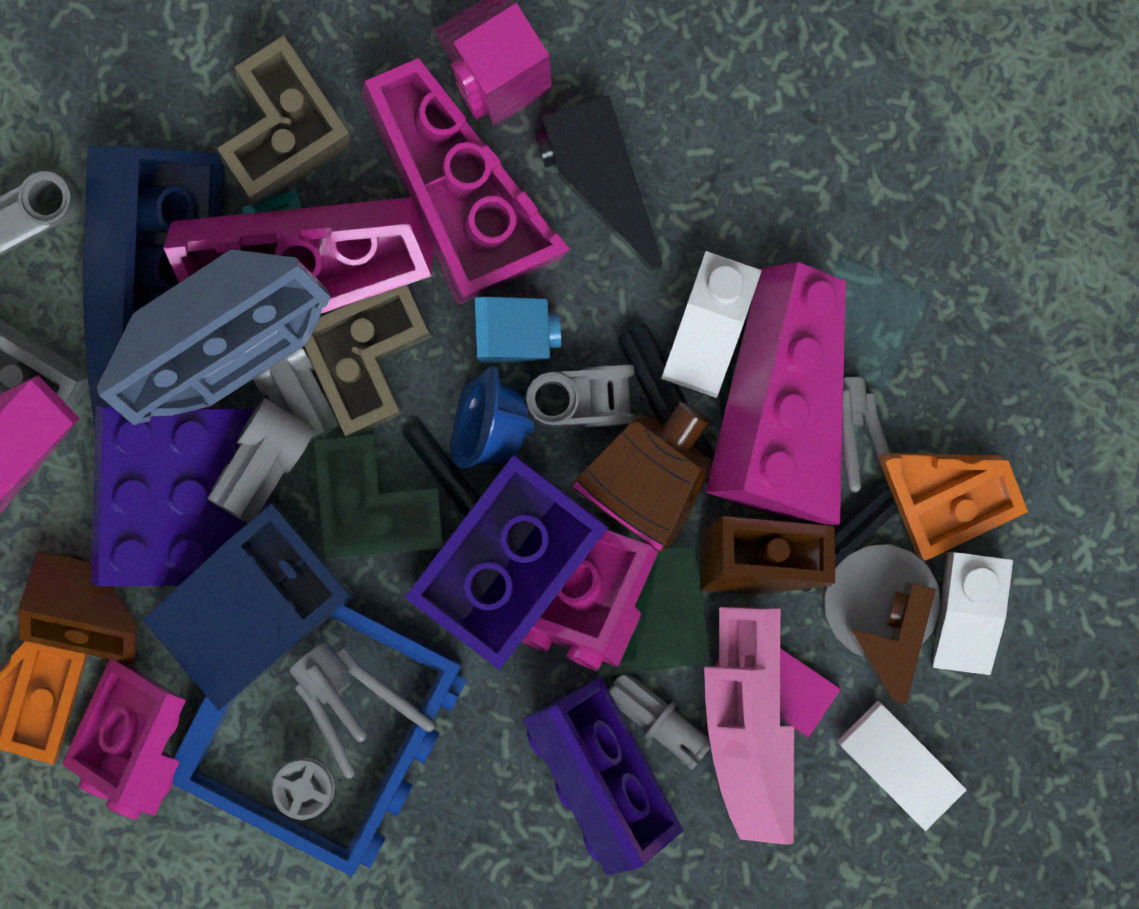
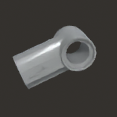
M40 171L31 174L23 181L21 186L0 196V256L54 227L69 224L77 217L81 209L82 198L79 188L73 181L53 172ZM57 184L62 191V204L55 213L45 215L40 210L38 203L39 195L48 185Z
M303 347L253 378V381L263 396L268 395L271 402L315 428L314 434L309 441L310 443L339 427L340 424L324 390L322 391L312 372L314 367L310 358L305 353Z
M264 397L236 441L239 447L229 463L224 467L207 499L248 524L259 514L283 473L288 474L299 460L312 438L315 428Z

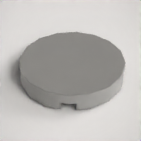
M890 544L864 546L852 552L835 568V584L825 587L823 593L825 619L835 638L852 653L861 656L863 655L850 636L847 627L892 638L895 627L886 625L889 605L894 591L903 593L906 582L936 589L923 644L934 631L941 610L939 586L929 566L913 552Z

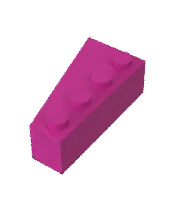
M413 197L171 221L164 245V251L179 283L231 249L295 257L329 291L331 298L327 306L322 308L321 313L430 277L432 275L434 252L433 245Z
M800 262L760 268L759 270L762 271L752 298L705 492L788 522L839 525L846 281Z

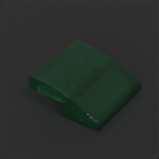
M694 545L666 549L661 553L658 552L635 604V607L642 614L619 666L617 667L602 661L599 670H593L594 678L711 662Z

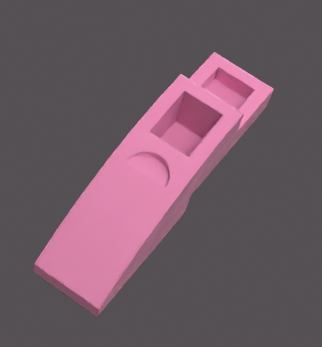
M736 606L719 607V666L704 667L708 733L720 791L739 839L786 845L793 844L794 726L780 725L781 609Z

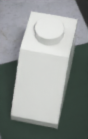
M707 251L705 252L661 379L717 398L762 270Z
M946 552L940 599L941 610L938 616L932 668L991 675L1006 620L1013 560Z

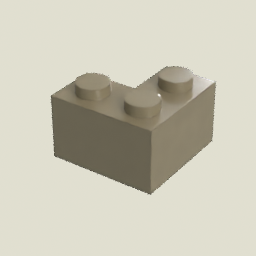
M284 35L234 67L239 84L263 119L217 148L221 162L253 209L351 146L348 130Z
M408 284L345 305L321 316L308 343L304 345L346 437L352 438L403 415L379 361L432 337Z

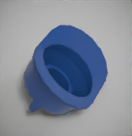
M489 367L484 373L469 382L459 398L450 439L452 460L459 468L468 469L475 464H506L513 455H517L525 436L535 431L534 422L528 418L526 400L518 391L499 383V373L496 367Z

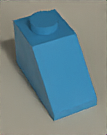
M475 297L477 358L481 364L550 361V348L561 347L560 312L548 313L547 299Z

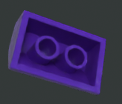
M513 455L404 598L500 670L609 527L518 455Z
M601 676L548 702L522 719L528 729L527 737L530 746L546 762L555 779V789L560 801L567 809L573 812L583 831V840L588 853L594 860L600 862L606 875L632 871L645 865L684 831Z

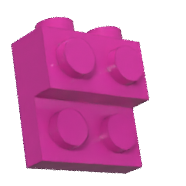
M606 530L521 642L543 652H548L552 643L568 648L569 650L566 655L568 659L591 670L598 671L602 661L618 667L642 614L635 607V604L658 552L649 544Z
M110 659L62 765L81 778L78 784L79 788L94 796L106 799L105 806L110 810L134 820L139 819L141 812L155 816L163 797L168 794L172 787L174 773L180 762L163 750L169 737L178 726L180 712L186 700L133 666Z

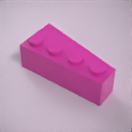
M481 0L433 30L436 38L452 61L450 65L454 70L453 75L457 80L455 83L459 89L458 93L475 120L486 115L492 127L552 91L550 55L516 2L510 0Z
M419 58L364 81L361 96L407 197H413L433 245V254L457 306L563 259L570 251L558 233L555 234L538 213L539 209L528 195L519 189L500 165L501 161L487 144L485 145L466 122L467 118Z

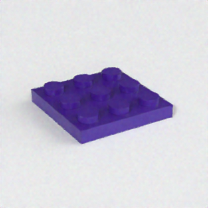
M96 406L91 560L92 585L98 587L179 586L225 542L247 525L246 522L209 501L207 497L224 467L229 463L239 447L236 441L255 409L201 408L173 416H151L149 422L133 425L112 406ZM270 496L259 514L270 505Z

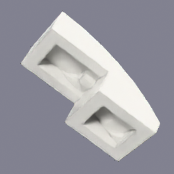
M879 701L837 741L925 831L967 790Z

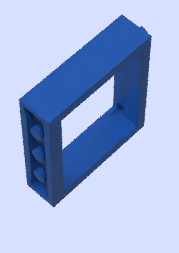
M348 604L342 606L331 616L437 671L438 674L419 711L432 721H434L440 707L450 712L452 711L467 681L457 675L463 663ZM206 696L174 757L180 762L174 773L173 785L353 877L360 864L371 868L386 839L385 836L377 833L386 812L388 811L398 816L413 787V784L403 779L414 759L423 764L425 763L440 732L436 730L427 732L415 722H412L349 847L199 771L236 699L235 697L218 711Z

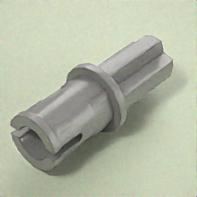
M624 672L608 691L617 708L647 732L644 738L646 740H649L651 737L655 738L688 765L691 771L711 748L709 737L675 710L678 704L672 701L668 705L630 673Z

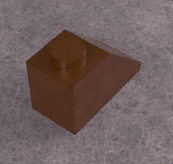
M722 516L700 534V591L761 595L827 587L835 584L834 526Z
M37 551L18 607L20 640L135 665L138 655V624L112 586L98 587L91 584V562L84 561L80 557L69 553L55 555Z

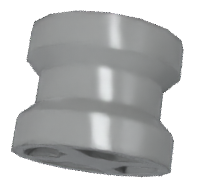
M305 756L294 759L281 768L274 778L272 788L274 802L280 811L290 818L299 820L314 818L323 812L334 798L336 788L334 774L327 764L317 758Z

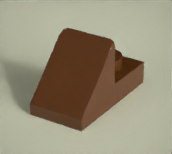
M906 582L903 593L894 591L889 605L886 625L895 627L892 638L847 627L850 636L887 697L894 702L905 705L909 697L936 589Z

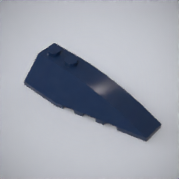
M88 146L83 247V306L87 372L94 428L96 406H111L99 396L97 385L132 314L179 284L164 251L171 221L222 216L224 165L219 154L138 146Z

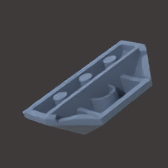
M231 249L132 314L97 385L98 394L133 425L149 422L151 416H173L212 406L306 345L319 322L322 308L327 306L331 298L329 291L295 257Z

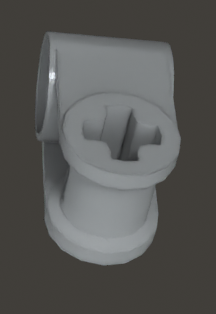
M600 366L583 368L580 371L541 374L532 381L526 391L525 400L528 414L533 421L548 427L577 425L609 427L629 425L637 419V415L631 413L629 378L635 375L634 366ZM608 383L611 385L612 410L609 409ZM556 384L563 388L567 394L568 403L562 414L547 416L540 412L536 406L535 395L541 386Z

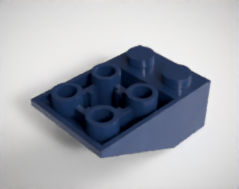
M271 503L212 554L143 619V622L217 710L220 711L350 601L355 594L279 504Z

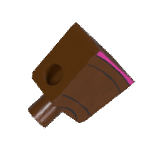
M680 402L665 424L648 414L639 417L630 423L575 479L571 487L661 553L672 547L679 539L710 473L712 460L693 446L708 425L709 420L699 410L685 402Z

